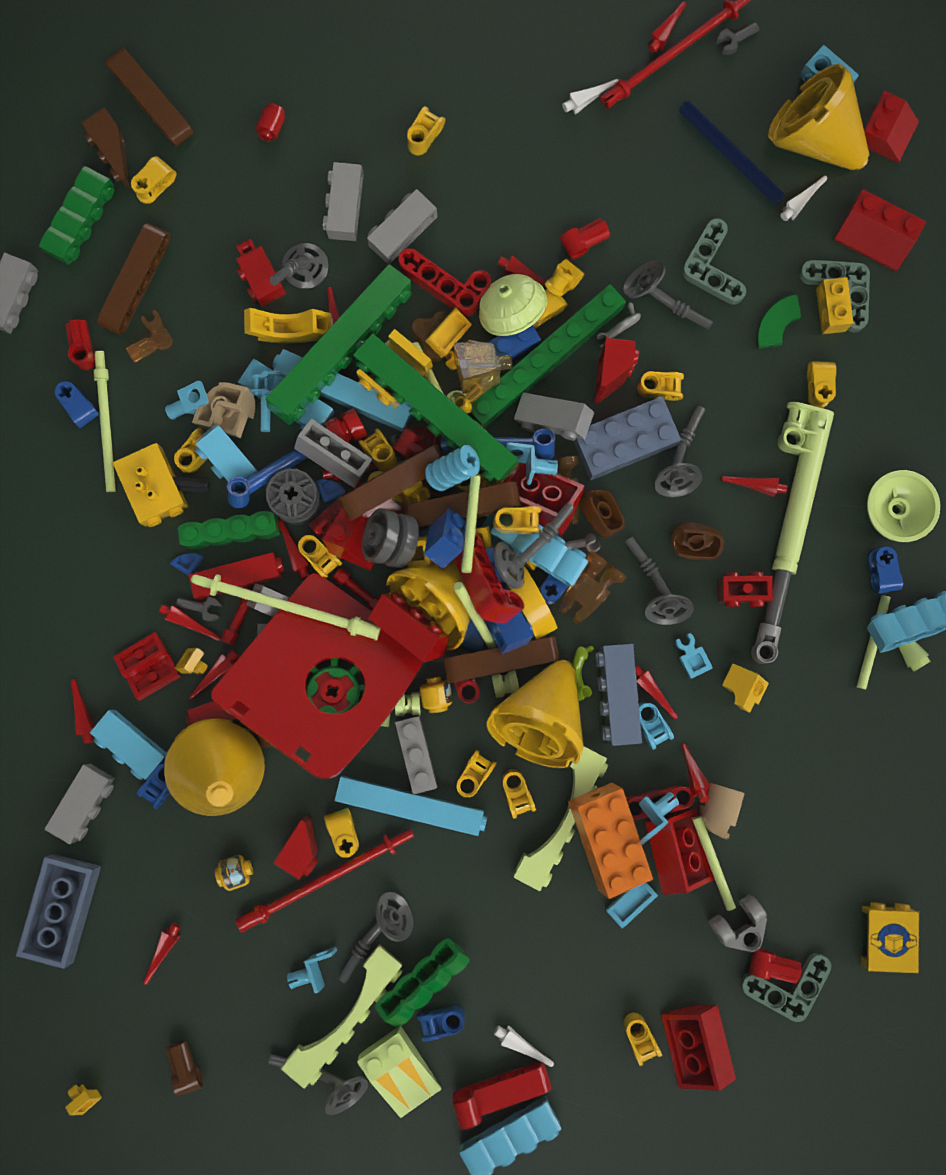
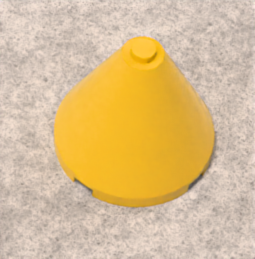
M834 64L821 70L800 87L803 92L793 102L790 99L785 102L770 125L768 137L779 148L848 170H859L867 164L869 150L853 79L846 67H843L841 64Z
M566 660L554 661L491 711L487 720V728L491 736L501 746L504 747L507 742L517 748L515 755L547 767L567 768L571 761H574L575 765L579 762L583 752V738L576 674L570 662Z
M216 718L196 722L182 730L175 737V741L169 751H167L164 762L165 781L173 798L187 810L206 816L228 814L248 803L262 783L265 768L263 753L254 735L248 729L230 720Z

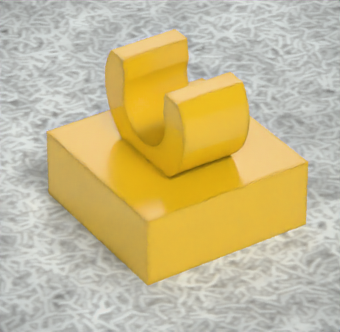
M422 481L399 493L403 506L426 501L430 498L428 489L423 487Z
M187 648L175 669L182 674H190L192 672L203 674L208 665L200 661L204 655L198 648Z
M83 1084L79 1087L74 1085L67 1091L73 1101L65 1108L70 1116L83 1115L102 1097L98 1090H87Z

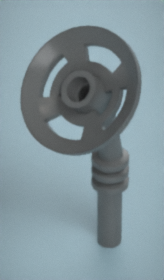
M297 244L286 252L280 270L271 276L269 281L273 286H276L286 278L296 288H314L321 284L327 276L329 269L327 256L322 249L314 244ZM305 249H311L318 253L319 256L314 258L311 254L306 253ZM296 251L297 253L292 257V259H289L290 256ZM319 265H322L321 272L314 279L312 276L318 271ZM297 273L305 276V282L296 280L292 275Z
M655 260L641 265L626 280L623 291L627 297L638 298L649 293L672 309V313L677 312V316L681 315L683 319L686 317L708 330L710 329L713 321L691 310L689 305L685 306L686 303L683 302L681 304L680 300H674L657 288L666 270L661 261ZM638 279L636 287H632L635 281Z
M702 406L696 407L686 428L682 429V433L679 435L681 441L677 444L671 466L663 469L655 478V489L663 496H684L694 491L702 481V473L697 466L682 463L686 448L693 441L692 438L695 437L694 432L706 410ZM686 467H687V468H690V469H692L695 473H689L688 470L685 469V468H686ZM666 480L670 487L665 488L660 482Z
M566 503L552 522L545 525L546 528L542 529L543 532H539V537L521 554H516L504 542L495 545L493 550L494 562L500 576L508 586L513 589H519L523 586L524 564L558 534L559 527L574 510L571 504ZM509 573L514 574L515 579Z
M633 536L629 538L625 543L641 563L640 567H644L643 571L647 572L646 575L651 576L661 594L660 597L651 600L646 605V618L660 625L677 624L688 619L694 611L693 603L684 596L671 595L658 571L659 567H655L656 563L651 562L653 559L648 558ZM680 608H685L680 614L674 615ZM655 611L656 613H658V614H660V615H664V616L656 615V614H654L653 612Z
M387 892L382 894L377 900L375 907L377 922L365 937L358 941L359 945H355V949L352 950L353 955L338 977L341 982L346 983L360 960H364V955L368 954L367 950L371 949V943L381 932L396 942L403 941L411 935L413 915L408 903L399 894ZM388 900L395 902L399 908L396 910L393 906H388ZM402 916H404V921H405L404 930H401V928H402V926H403V917H402ZM386 929L394 931L395 935L390 934Z
M271 1054L268 1064L282 1067L287 1058ZM323 1069L319 1070L322 1072L319 1079L334 1086L332 1093L324 1103V1111L328 1115L341 1113L354 1105L368 1088V1081L365 1077L359 1076L346 1081ZM360 1082L357 1090H354V1084Z

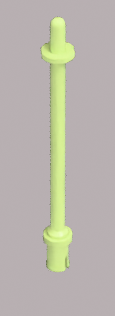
M218 574L215 575L214 580L200 575H193L191 577L193 584L210 588V595L215 596L220 591L346 628L350 635L353 636L358 634L377 640L380 634V627L376 624L362 621L361 617L356 616L355 618L347 619L221 582V575Z

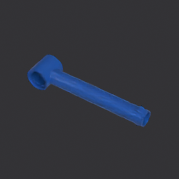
M537 430L533 438L494 437L504 447H506L508 442L534 445L535 456L538 459L551 460L554 457L555 434L551 430ZM441 437V450L447 453L452 451L445 444L446 439ZM515 449V450H512L511 452H523V451L518 450V449Z
M294 449L247 479L242 477L232 478L227 484L229 504L235 508L245 507L249 503L250 494L269 483L270 479L277 472L291 469L308 457ZM236 491H241V492H243V493H242V494H235L234 492H236Z

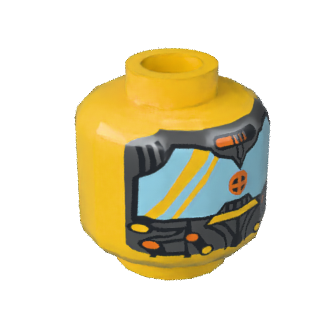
M441 676L427 678V683L420 686L423 708L428 709L429 713L447 711L448 706L453 703L450 683L441 680Z
M242 855L219 861L218 868H215V877L219 887H224L227 891L246 886L250 881V875L253 874L250 860L245 861Z

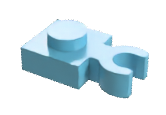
M689 633L686 635L689 640L688 645L684 646L680 639L675 640V644L678 649L683 650L685 653L679 659L687 675L692 679L713 667L702 646L695 649L694 636Z

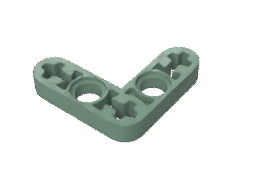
M713 219L707 224L687 259L682 274L690 283L728 304L735 305L740 303L745 297V285L709 265L728 230L727 224L723 220ZM715 227H719V233H717L714 240L712 241L709 238L713 232V229H715ZM707 245L711 249V254L708 256L701 255L699 247ZM696 266L698 267L697 272L693 275L690 273V268ZM704 271L708 272V273L705 275L703 281L700 280V278L702 277ZM710 276L718 277L720 285L712 287L708 283V278ZM725 282L728 283L724 292L720 291L723 288ZM734 288L738 289V295L732 297L731 291L734 290Z
M807 261L799 271V278L805 284L820 285L823 280L832 279L828 274L831 268H835L840 272V278H845L846 274H853L856 270L859 275H862L859 280L856 275H848L847 277L851 308L853 309L852 316L854 317L856 310L860 309L857 312V320H861L858 325H855V321H853L854 324L848 330L850 332L862 330L867 325L869 316L870 272L865 264L854 262ZM809 268H812V272H817L813 277H810V273L806 272ZM851 293H860L863 298L862 302H853Z
M820 953L811 954L801 969L800 979L797 984L794 983L790 992L767 979L759 978L749 973L742 976L740 987L746 995L794 1022H801L806 1019L831 971V963L828 958ZM821 961L824 965L823 969L818 968L816 970V967L813 965L814 962ZM808 972L817 976L818 980L816 981L813 977L807 975ZM756 979L755 983L763 988L762 993L755 988H751L749 991L750 987L747 985V982H753ZM805 981H812L813 990L809 994H804L801 991V985ZM771 991H779L780 1000L775 1004L769 1003L768 994ZM786 1001L793 1006H797L799 1003L798 1007L801 1009V1012H795L793 1015V1011L785 1006Z

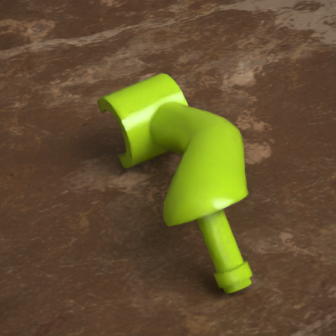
M582 646L578 647L572 667L575 669L578 701H582L585 697H589L592 694L590 687L584 686L582 667L584 661L588 658V653L594 650L593 646H588L586 649Z

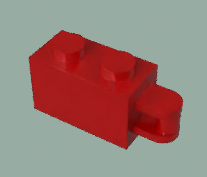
M251 238L236 245L241 257L236 259L240 265L236 270L242 281L247 280L251 287L247 291L253 302L258 300L261 307L286 295L281 282L273 286L269 281L270 277L275 274V271L262 246L256 249ZM251 249L253 250V251H251V252H249V253H247V254L244 255L245 252H247V251H249V250H251Z

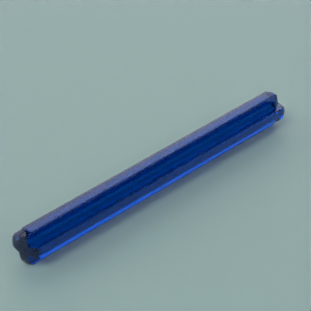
M690 101L682 104L679 110L680 113L771 202L778 204L784 198L785 194Z

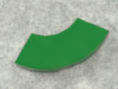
M797 294L780 300L765 314L757 332V349L780 346L785 327L789 323L801 318Z

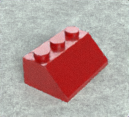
M863 189L854 200L834 240L896 272L916 243L926 221Z
M606 338L598 359L594 404L602 402L625 383L627 377H631L639 357V350L635 349L636 341Z
M520 462L503 482H517L521 507L541 508L539 524L545 528V525L552 522L566 503L571 504L574 510L559 527L557 534L559 537H562L572 521L585 485L559 474L553 476L535 473L531 485H527L526 463Z
M359 481L355 488L361 486L364 483ZM389 499L351 521L342 508L323 537L328 552L371 570L375 563L367 561L362 553V537L366 523L371 514L378 508L388 509L396 514L402 513L401 506L392 499Z
M397 592L382 594L368 619L422 662L444 657L447 652L449 636L443 632V627L425 618L424 612L417 607H411L405 602L406 598Z
M697 808L664 815V818L669 823L650 838L653 858L663 895L688 893L714 880L712 870L692 818L698 816ZM651 820L645 822L647 834H649L656 826Z
M694 1005L661 1014L679 1089L720 1091L736 1080L718 1005Z

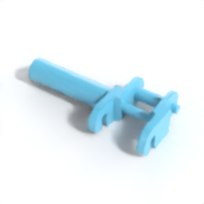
M262 371V374L255 372V374L251 375V378L254 379V389H251L250 392L255 393L256 396L262 394L261 432H270V410L267 408L266 397L272 391L268 390V379L275 377V375L281 377L282 372ZM259 379H264V389H259Z

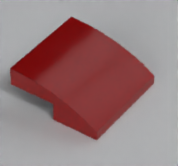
M156 632L113 656L122 676L127 679L135 698L139 701L182 677L180 672L175 669L176 665Z

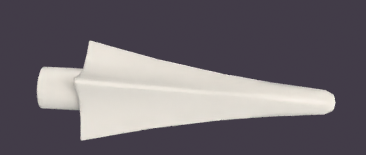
M615 79L593 88L570 93V99L562 104L563 110L568 112L573 109L574 114H577L597 97L613 88L619 80Z
M822 176L808 189L786 202L787 205L782 208L783 212L780 214L781 218L784 221H787L790 217L794 220L812 195L827 180V176Z
M499 1025L496 1027L494 1035L500 1038L502 1046L528 1055L553 1067L554 1062L531 1046L509 1025L506 1030Z

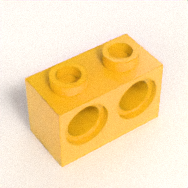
M848 278L823 280L816 288L822 334L846 332L854 324Z

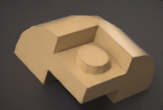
M219 382L218 386L206 393L209 402L197 408L192 423L207 430L217 423L227 435L241 438L247 419L254 418V395L247 387Z
M711 783L708 791L710 799L705 802V806L700 805L699 816H702L708 831L721 838L728 839L729 833L727 831L730 825H736L744 793Z

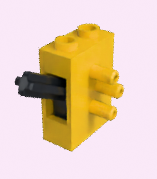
M157 443L113 462L139 523L144 526L153 527L162 522L161 519L167 516L175 517L184 512L183 509L189 507L182 491L206 494L210 489V481L208 479L175 477L163 448Z

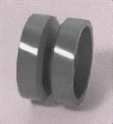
M376 509L369 517L363 531V557L367 561L377 564L384 563L389 567L404 568L412 559L418 543L419 527L416 519L402 513L396 514L388 509Z

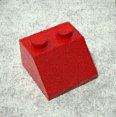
M884 91L864 127L868 149L896 163L900 162L919 123L906 100Z
M306 816L300 821L274 862L275 865L297 879H300L303 875L308 876L319 861L315 858L319 851L311 817Z

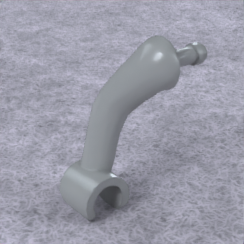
M629 303L627 306L631 316L619 322L607 333L598 334L597 339L614 338L635 324L641 317L640 313L635 314L633 304Z
M588 534L585 539L568 541L564 546L571 550L573 548L586 547L589 552H597L600 549V542L596 541L594 534Z

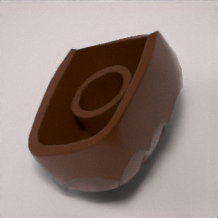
M590 489L582 494L579 507L583 511L587 522L600 537L607 538L624 529L625 521L609 490Z
M679 523L674 526L670 535V541L676 554L687 559H716L721 555L724 546V537L721 531L700 523Z

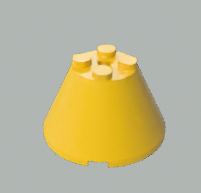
M454 559L443 569L436 563L398 570L388 577L386 585H390L391 592L389 593L397 592L406 598L405 602L411 607L419 608L424 612L425 618L443 627V632L449 636L447 650H455L462 644L471 618L453 589L454 584L457 582H461L465 587Z

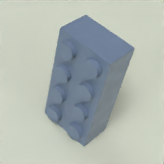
M662 396L590 425L586 438H576L573 442L591 481L675 447L681 441V438Z
M633 644L600 647L599 652L595 653L596 667H600L601 676L597 677L598 691H602L603 701H599L600 715L605 717V725H601L602 739L611 746L641 744L642 737Z
M57 854L44 857L16 956L63 969L74 963L101 866Z

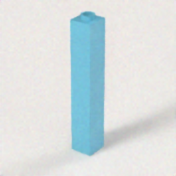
M283 349L281 354H277L273 361V371L282 372V376L285 378L302 357ZM338 373L334 382L330 386L326 385L321 390V397L348 409L354 408L357 413L400 432L407 429L412 415L409 413L410 408L405 403L402 406L399 404L396 409L390 404L386 407L376 398L378 394L372 389L368 392L358 382Z
M348 776L340 777L335 797L337 802L478 836L479 830L484 831L487 817L483 816L484 810L421 794H413V792Z

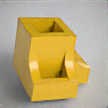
M732 664L723 686L735 694L734 704L750 713L754 703L759 705L769 683L759 674Z

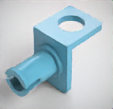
M196 381L178 390L180 400L167 405L165 410L168 417L173 420L185 413L195 415L197 408L209 402L202 381ZM197 389L200 393V398L196 392L191 391Z
M511 442L506 444L505 448L510 452L515 449L523 451L522 455L516 457L520 463H526L527 485H531L535 473L556 476L558 461L536 458L534 445Z
M671 792L666 793L655 804L647 796L639 803V806L656 826L654 830L640 841L641 845L669 823L664 818V815L679 805L677 798L667 803L675 796Z
M337 947L311 955L304 961L305 969L288 973L287 981L293 980V983L289 984L290 988L294 989L311 983L314 992H320L325 987V983L317 961L333 956L338 951Z

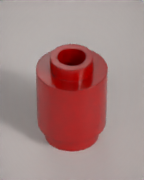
M268 103L267 107L263 108L255 127L261 139L265 141L277 139L285 120V110L274 103Z

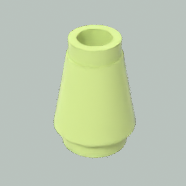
M912 642L899 646L907 667H911L913 671L931 662L927 657L929 654L918 643Z

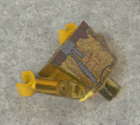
M469 340L466 343H454V352L449 351L445 355L447 359L445 364L451 370L457 369L462 393L466 394V397H457L455 404L466 414L472 409L470 402H475L482 394L499 384L500 370L512 369L510 354L497 356L494 344L482 343L476 340Z

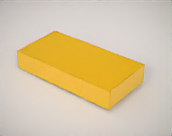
M454 308L425 342L442 358L472 324L457 308Z

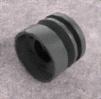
M285 469L277 472L270 479L266 488V500L270 509L287 523L304 524L309 522L318 514L321 507V494L317 485L306 472L301 470ZM294 490L298 495L297 497L294 496L291 500L287 495L288 493L292 494Z

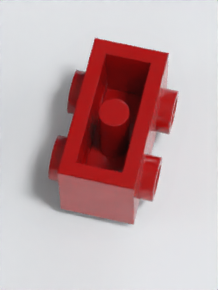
M738 572L724 573L725 576L718 579V603H725V607H740V603H749V607H764V603L773 600L772 576H763V572L748 573L749 576H739Z

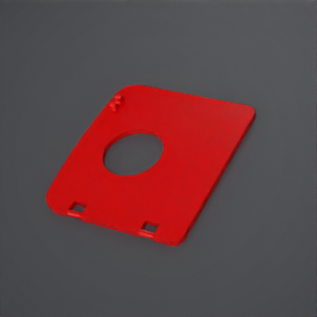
M310 574L287 600L347 619L355 618L356 616L361 617L362 621L375 624L368 619L372 611L319 574ZM280 609L214 687L211 696L215 704L233 715L242 724L287 757L294 760L310 774L320 779H330L337 776L352 761L384 723L420 670L422 661L382 629L377 640L358 634L353 636L350 635L346 628ZM332 658L344 659L354 664L362 673L365 682V691L360 702L351 710L340 714H330L317 709L308 699L305 690L306 679L312 668L318 663ZM237 702H240L249 709L244 716L233 708ZM300 747L311 755L307 761H304L295 754Z

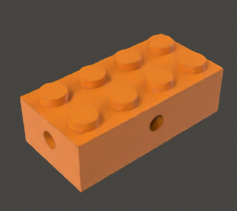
M609 783L568 801L598 890L603 895L611 899L653 880L623 788L614 783Z

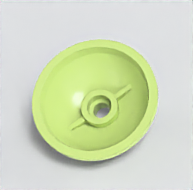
M512 274L496 280L490 285L480 300L479 318L483 328L497 336L514 335L528 329L542 316L546 308V292L541 284L526 275Z
M898 470L882 476L872 486L867 498V512L872 525L881 535L896 542H912L926 536L936 525L940 515V499L932 483L924 476L913 471ZM893 506H897L899 508L898 514L893 512Z

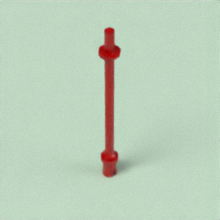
M725 0L722 11L627 81L621 79L617 81L612 89L600 96L601 103L603 104L607 101L604 107L609 109L622 98L626 99L629 97L634 86L728 17L732 20L737 19L739 16L738 10L751 0H735L734 2Z
M411 828L391 839L385 834L383 835L384 842L266 906L261 904L254 906V910L235 919L238 929L241 932H245L259 923L264 924L268 921L270 914L383 853L390 851L391 854H396V846L415 837Z

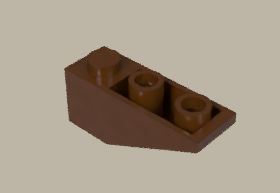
M103 108L81 123L86 130L83 135L91 146L97 145L99 148L96 152L104 165L109 162L112 167L109 172L117 183L122 181L127 188L130 186L124 136L107 110Z

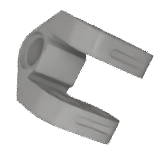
M748 894L739 900V903L752 922L751 924L746 923L733 933L728 923L719 914L708 922L721 943L726 947L754 952L762 945L767 915L756 898ZM752 932L754 934V941L749 945H745L743 941L744 936Z

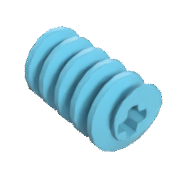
M464 445L460 449H456L454 452L441 457L439 460H435L432 464H428L425 469L426 479L435 490L445 491L478 474L480 469L479 457L471 446Z

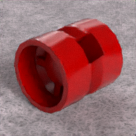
M354 408L342 413L340 419L334 417L324 422L329 431L349 444L351 439L358 441L368 436Z

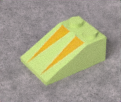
M402 1026L395 1028L359 1054L357 1063L371 1084L400 1118L442 1089Z

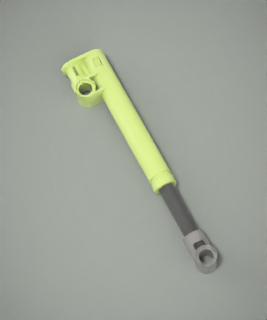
M789 402L787 404V409L790 410L787 422H784L782 434L778 438L779 448L786 453L798 455L799 459L777 546L776 560H774L772 567L776 571L772 585L773 600L768 602L764 622L760 623L756 643L751 650L752 659L760 664L773 662L778 656L777 645L781 633V627H779L791 574L795 575L797 571V562H799L834 413L830 410L799 402ZM787 435H791L795 438V445H791L787 442ZM762 646L767 647L769 650L767 659H763L760 656L759 652Z

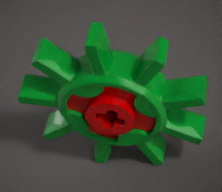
M339 658L330 659V667L319 670L314 666L310 671L312 677L305 684L306 694L310 702L317 709L330 714H340L351 710L360 702V696L365 691V684L359 685L356 679L360 670L355 665L349 670L338 667ZM329 692L337 693V697L329 696Z

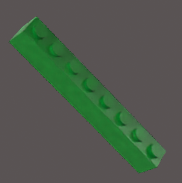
M388 265L266 397L267 408L288 425H291L294 420L298 421L304 415L305 408L310 403L313 404L318 400L321 390L326 385L330 386L334 382L336 374L341 368L345 369L348 367L352 360L351 357L372 334L376 335L380 331L382 323L386 319L389 320L394 316L401 302L405 303L412 293L411 280L391 265Z
M611 284L608 285L501 377L496 385L491 386L472 402V409L468 415L486 429L515 404L523 393L530 391L623 310L626 301Z
M374 334L353 354L357 361L355 365L358 369H361L365 374L369 372L375 377L373 380L379 386L390 390L393 393L391 396L396 399L398 404L402 406L405 403L410 408L409 413L418 421L423 419L429 424L427 428L435 436L442 435L446 439L445 444L452 451L460 449L464 445L471 446L479 457L480 469L483 471L481 475L489 483L492 484L495 481L497 484H502L519 465V460L514 454Z

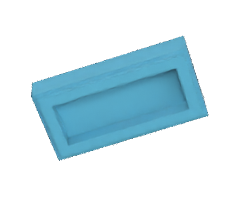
M646 882L620 894L605 910L623 929L658 895Z

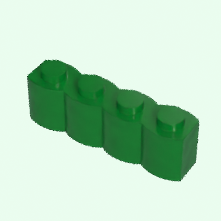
M85 166L78 174L74 186L66 195L62 207L55 214L51 226L43 235L39 247L46 254L68 265L75 261L80 254V245L88 240L91 235V226L101 218L103 205L111 200L114 195V184L108 177Z
M261 511L250 517L235 515L227 520L220 518L209 519L202 524L187 522L178 527L180 545L188 549L198 550L208 545L224 546L233 541L245 543L256 538L272 539L280 535L279 520L274 513Z
M451 939L443 940L434 948L431 956H427L419 961L412 973L402 977L394 990L385 993L378 1000L375 1006L376 1010L385 1022L395 1027L404 1025L411 1019L415 1010L424 1007L430 1001L433 993L442 990L449 983L452 976L464 970L470 958L457 943Z

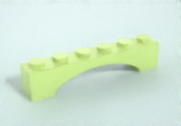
M583 746L579 762L575 765L574 761H571L568 765L573 771V786L570 800L597 789V786L594 784L598 776L603 777L608 767V764L605 763L607 758ZM569 805L562 821L550 838L532 853H523L513 873L515 879L538 891L541 890L542 886H548L553 875L550 871L554 864H559L564 854L561 849L565 842H570L575 832L572 829L575 820Z
M378 944L363 963V967L367 969L365 982L349 1014L325 1037L304 1047L299 1044L283 1063L281 1070L302 1088L305 1089L309 1083L313 1086L322 1074L319 1071L325 1062L329 1065L338 1054L336 1048L341 1042L346 1044L354 1034L352 1028L357 1022L362 1024L371 1012L368 1010L374 1001L377 1003L387 992L384 988L389 981L394 983L401 975L402 970L400 968L402 962L382 945Z

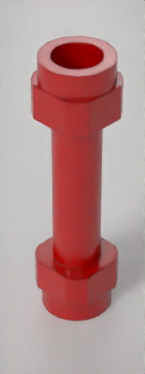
M340 568L334 575L333 580L342 587L345 585L366 602L370 610H373L380 598L377 596L373 597L352 580L348 572Z
M241 598L242 601L229 629L224 630L221 638L222 641L233 646L239 638L237 632L249 609L246 606L248 600Z

